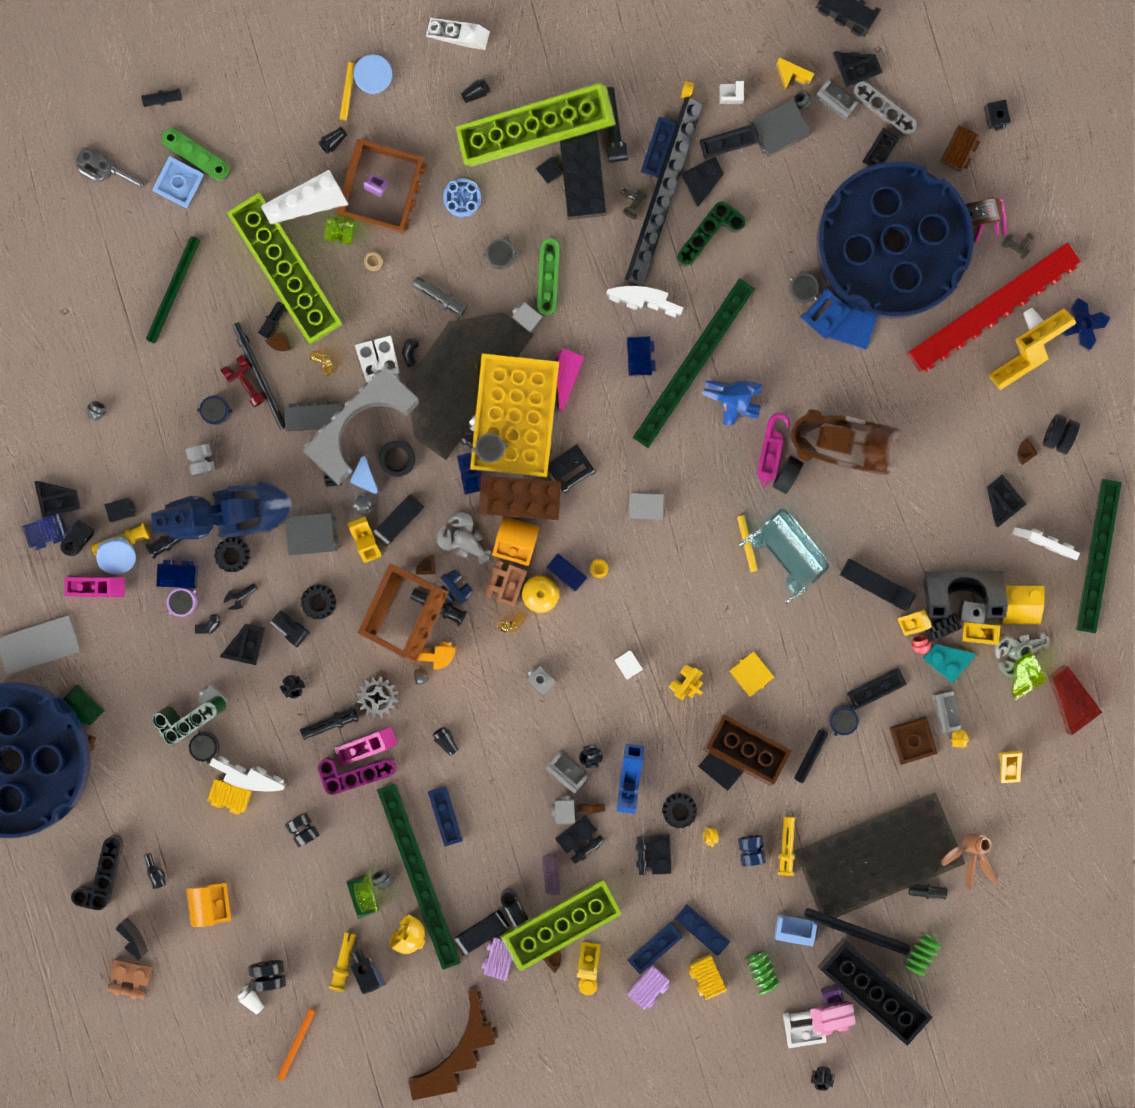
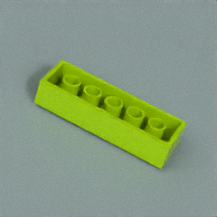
M598 880L503 933L500 937L517 969L522 971L622 915L605 881Z

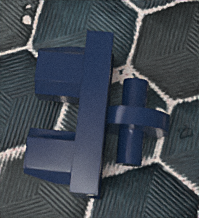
M456 569L440 577L450 590L448 591L444 585L441 588L449 592L446 598L451 603L456 600L452 596V593H454L463 604L468 600L467 597L470 596L473 589L468 583L460 589L457 588L454 583L462 576Z

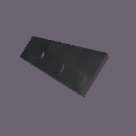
M819 0L815 7L821 15L832 17L835 19L834 22L841 27L847 26L858 37L861 35L863 37L866 36L881 11L878 7L873 10L865 6L866 2L863 0H859V2L857 0Z

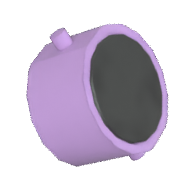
M188 588L173 590L167 598L168 613L179 617L192 614L198 604L197 596L194 594L196 591Z

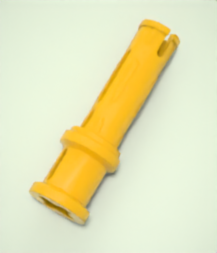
M142 523L139 527L128 528L124 533L108 539L125 537L129 543L134 545L135 542L145 538L148 540L151 536L146 523ZM108 539L91 544L95 556H97L98 545Z
M783 817L782 849L778 855L780 859L778 875L794 876L793 860L795 859V854H793L795 817Z
M344 932L337 966L332 970L334 975L332 983L328 986L329 989L345 992L346 990L344 985L346 977L349 976V970L347 969L356 937L354 933H351L350 940L348 941L350 932Z

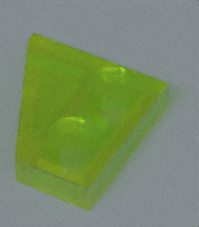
M1031 651L1014 662L1012 696L1017 700L1047 681Z

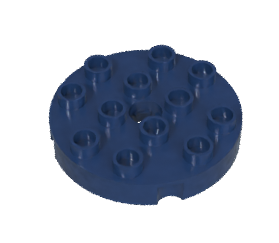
M895 161L866 167L849 177L839 186L827 202L820 217L816 244L822 272L831 288L841 299L853 308L868 315L896 319L915 316L935 307L958 287L957 284L964 271L968 269L971 261L974 234L971 217L964 200L945 178H936L926 172V167ZM892 228L900 231L906 237L905 244L898 253L888 249L883 244L885 235Z
M5 682L0 683V838H20L43 831L55 825L70 813L85 790L89 778L91 755L88 737L79 717L62 698L34 684ZM10 748L18 751L22 760L21 765L14 772L7 769L2 762L4 752Z

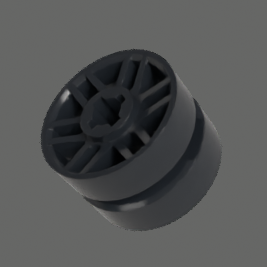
M1058 413L1055 414L1045 433L1043 446L1050 449L1056 447L1057 452L1066 455L1074 444L1080 423L1072 419L1067 421L1065 416Z
M282 960L263 961L248 966L250 977H256L250 980L252 991H269L286 986L285 975L280 974L285 971Z

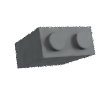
M794 99L751 121V125L755 124L760 141L758 146L762 154L766 153L767 157L809 137L811 134Z
M333 513L285 518L288 555L336 551V547H339V538L335 536L334 528H337V517H333Z

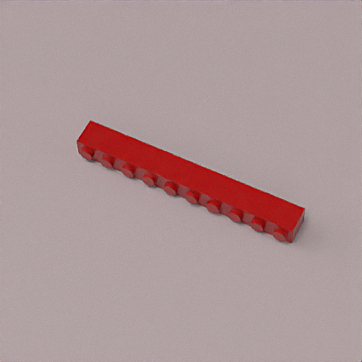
M1067 242L913 348L907 355L919 372L923 370L928 372L935 367L934 362L939 359L944 361L951 356L950 351L955 348L957 351L967 345L966 340L971 337L973 340L983 334L982 329L987 326L990 329L999 323L997 319L1002 315L1006 318L1015 312L1013 310L1015 306L1019 304L1022 307L1031 301L1029 299L1031 295L1035 293L1038 296L1046 290L1044 286L1050 282L1054 285L1062 279L1060 275L1065 272L1070 274L1078 268L1076 264L1081 262Z

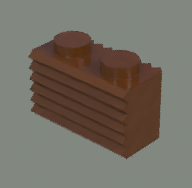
M958 125L940 163L959 172L963 168L967 169L972 160L969 158L971 152H975L980 144V141L977 140L979 134Z

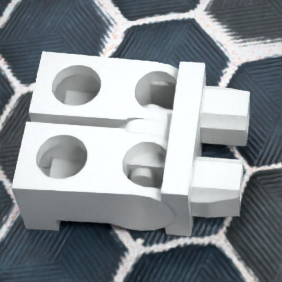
M392 336L374 340L378 359L373 341L355 345L367 383L373 380L372 376L376 371L382 370L384 367L400 381L399 374L401 373Z

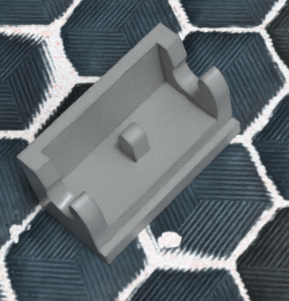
M829 79L815 96L844 120L848 118L859 104L835 86Z
M954 690L933 694L939 728L942 733L962 728Z
M560 751L545 767L573 793L580 788L588 777L587 774Z

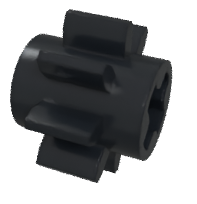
M294 675L285 677L283 679L284 685L280 686L285 697L292 699L300 697L303 693L302 689L305 688V684L300 679V676L296 677Z
M597 745L583 746L584 751H581L579 754L581 764L585 765V768L599 767L598 763L603 759L602 751L597 748Z
M818 1067L817 1071H812L811 1083L815 1084L817 1090L826 1091L829 1089V1086L833 1087L835 1074H831V1070L828 1067Z

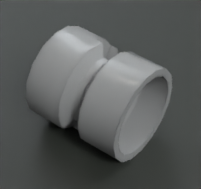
M210 444L185 449L187 459L191 461L189 465L191 476L216 470L214 460L210 459L212 455Z

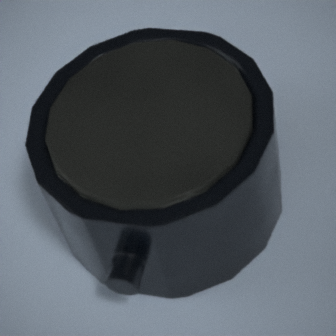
M198 730V734L190 740L189 752L195 760L206 761L207 764L211 763L210 760L218 753L219 741L212 733Z

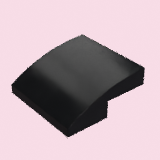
M128 918L124 919L115 930L129 941L124 948L139 961L148 952L145 941L135 925Z

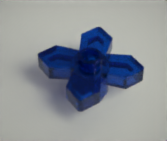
M1078 298L1071 307L1076 324L1061 334L1067 337L1078 333L1079 345L1086 350H1091L1096 342L1093 330L1105 328L1110 317L1102 312L1093 315L1089 314L1088 303ZM1082 321L1086 324L1085 328L1082 325Z

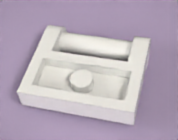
M811 1011L793 1014L783 1013L788 1048L826 1042V1036L815 1032L813 1024L791 1027L790 1022L810 1019Z

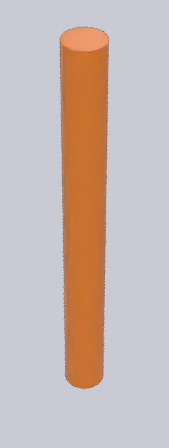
M309 1008L277 1076L279 1080L284 1081L316 1013V1010Z

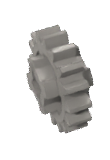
M382 676L379 677L378 681H376L375 677H372V682L365 680L366 686L360 685L362 692H358L357 695L361 696V699L357 700V703L363 704L360 710L366 709V715L371 712L373 713V718L377 714L383 718L384 712L388 715L391 713L389 708H396L393 702H398L399 700L394 698L398 691H393L395 684L390 686L389 679L384 682ZM376 684L374 691L367 692L370 686ZM384 686L388 689L390 695H387L384 692ZM377 692H379L380 696L384 698L380 699L378 702H376V698H373L372 696L377 694ZM365 699L372 703V708L368 706ZM383 702L389 703L387 707L379 710Z

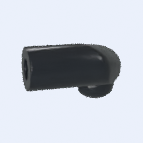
M212 614L206 624L195 625V634H211L215 632L221 623L220 616Z

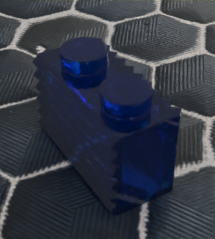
M650 336L627 337L629 377L652 376V371H656L655 360H651V352H655L654 341L650 340Z
M55 514L21 526L28 547L35 548V551L45 548L46 543L53 541V544L62 542L68 534L61 514Z
M558 553L547 565V569H550V572L556 574V577L562 579L574 591H577L587 579L583 573Z
M163 560V563H157L156 587L197 588L198 565H193L194 561H182V564H174V560Z

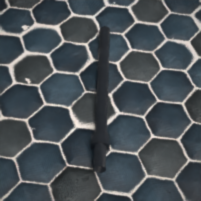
M237 322L232 327L237 335L239 347L243 348L277 425L282 430L285 428V421L251 350L248 336H245L239 322Z

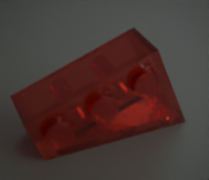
M1063 665L1048 676L1067 734H1075L1103 713L1068 666Z

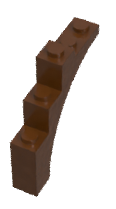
M477 986L469 987L468 990L470 1002L469 1020L465 1033L457 1047L438 1066L423 1074L409 1078L412 1100L458 1091V1085H461L459 1073L456 1074L455 1072L476 1068L477 1062L480 1059L478 1050L474 1049L495 1044V1039L498 1038L497 1028L492 1026V1022L484 1023V1021H487L485 1009L481 1010L480 1003L483 1002L481 991H477Z

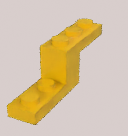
M1063 308L1016 338L1015 340L1021 354L990 373V380L1001 390L1047 361L1049 358L1043 344L1075 325V319Z

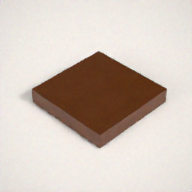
M927 717L889 728L900 765L938 754Z

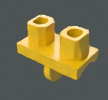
M684 665L680 673L686 677L685 681L680 683L675 679L669 686L675 693L674 695L682 701L687 695L691 698L696 693L702 695L703 692L699 688L703 682L699 679L703 673L695 667L692 668Z

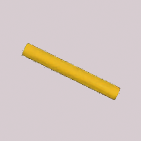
M348 62L339 120L347 121L356 63Z
M738 516L737 519L750 572L758 571L745 516Z

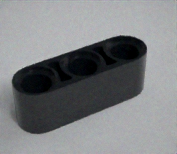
M412 494L408 495L372 534L384 546H388L423 510L424 506Z
M497 910L456 936L453 940L463 956L506 930L510 925L502 912Z

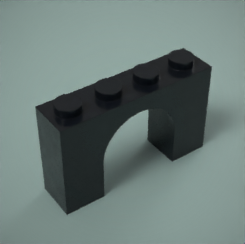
M1002 571L925 572L924 591L928 618H948L950 607L949 595L961 590L973 592L982 598L986 618H1006L1008 600Z

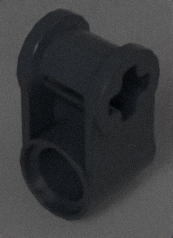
M78 519L61 542V551L68 556L77 555L90 540L95 530ZM67 544H73L74 550L67 552Z

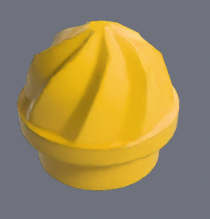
M959 729L952 733L950 741H952L953 747H968L970 739L967 732Z

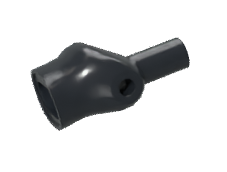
M151 853L145 854L144 858L148 867L147 875L151 881L152 889L165 886V872L155 866Z

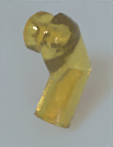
M315 351L311 352L310 360L320 363L323 366L322 373L325 376H330L334 372V365L329 357Z

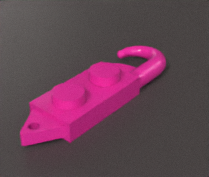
M783 413L773 414L767 422L756 473L759 476L762 488H765L773 478H776L784 440L780 433L774 431L775 422L778 419H783L786 422V427H790V419Z

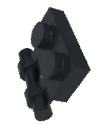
M586 815L555 838L567 854L571 850L575 851L576 854L571 857L574 864L586 859V855L594 849L600 848V844L605 841L601 835L594 839L592 834L597 829ZM587 839L589 844L581 850L578 845Z
M650 835L651 843H645V836H637L638 844H636V850H638V861H636V865L639 868V875H646V867H652V874H671L670 835ZM645 850H651V860H646Z

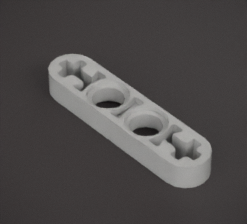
M859 82L855 85L853 89L854 97L898 132L908 136L916 130V121L866 82ZM858 87H865V93H867L868 95H870L871 92L873 93L868 102L866 101L868 96H866L865 94H862L860 96L858 94ZM874 98L882 100L880 108H875L872 105ZM891 109L895 110L898 114L894 120L889 119L887 116V112ZM901 115L904 117L901 121H903L906 124L910 122V127L912 128V130H904L903 128L905 127V125L901 122L899 123V125L896 124V122H898L901 118Z

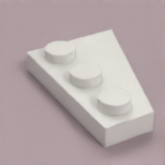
M1015 527L1012 533L1015 536L1027 538L1029 542L1045 546L1046 549L1070 559L1077 560L1080 554L1073 550L1074 546L1067 543L1061 545L1058 543V539L1049 535L1046 538L1042 536L1043 532L1034 528L1029 531Z

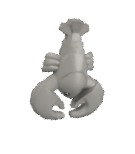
M460 511L450 516L448 522L450 523L457 519L458 522L453 523L452 526H465V529L455 531L454 541H452L450 529L447 530V535L445 536L444 530L447 526L443 525L437 533L436 540L438 546L443 550L460 548L456 551V554H459V556L466 558L468 553L479 557L478 563L487 562L490 559L491 551H484L480 543H478L483 538L478 529L475 530L474 534L472 533L473 517L468 512Z
M1040 633L1038 639H1029V635H1023L1019 637L1020 641L1008 635L999 637V645L994 646L996 658L1000 659L1001 653L1002 656L1007 654L1010 658L1015 659V662L1008 659L1003 660L1007 666L998 661L1001 672L1008 677H1014L1020 673L1025 659L1027 665L1035 661L1036 657L1033 653L1042 646L1046 649L1049 647V637L1045 633Z

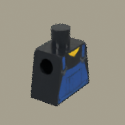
M362 949L351 953L355 961L351 969L362 994H368L385 985L372 957L366 958ZM364 965L367 967L366 973L362 971Z

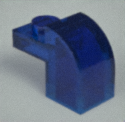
M472 452L457 455L465 495L480 492L481 472L480 470L470 469Z

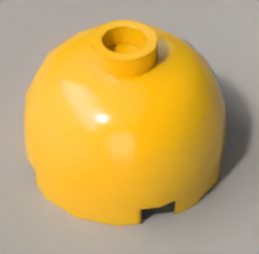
M536 575L529 578L522 589L524 604L531 611L537 613H545L552 610L557 605L560 597L557 583L551 577L545 575Z
M408 914L399 922L402 926L398 931L394 930L389 943L393 950L402 954H411L417 949H421L426 941L424 939L425 929L423 924L417 918Z

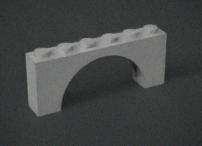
M385 367L382 370L376 371L372 376L373 380L369 384L365 383L359 389V394L355 398L351 397L345 403L346 407L341 412L337 411L332 416V421L328 425L320 428L318 431L319 435L314 440L310 439L304 445V453L338 486L352 472L343 460L340 446L341 436L348 421L358 412L375 406L390 407L407 416L419 404L418 398Z

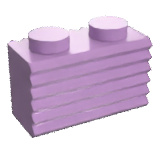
M495 936L494 940H489L487 950L490 953L488 958L484 957L482 969H485L484 975L506 981L512 958L501 937Z
M652 964L627 990V995L642 1009L645 1010L646 1007L651 1008L657 1001L655 997L660 992L663 994L670 985L668 983L670 980Z

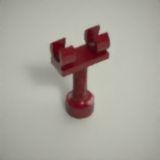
M241 355L236 358L242 367L240 370L232 374L229 368L225 366L220 371L229 383L237 378L240 380L245 390L251 396L249 402L255 408L263 403L266 398L262 393H257L245 377L244 373L251 369V366L244 356Z

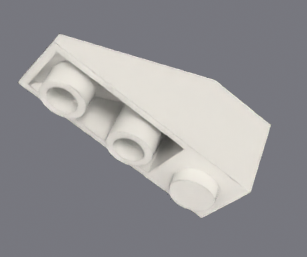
M430 17L426 36L468 48L485 50L490 31L479 24Z

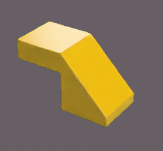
M364 516L349 522L348 527L363 562L367 563L382 557L366 517Z

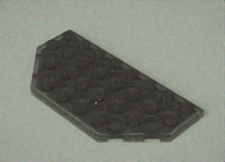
M503 312L449 321L405 383V387L419 400V404L410 412L414 438L447 460L470 427L469 423L476 414L482 354L518 357L534 334Z

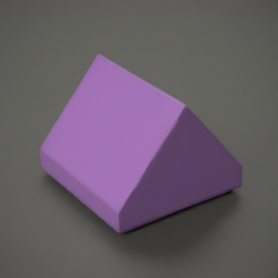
M371 173L364 182V189L381 198L388 185V181Z
M837 984L820 989L825 1005L844 999L841 988Z

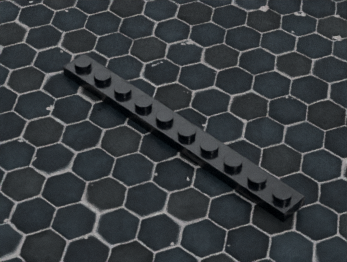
M689 97L684 98L625 277L626 281L643 287L703 107L702 103Z

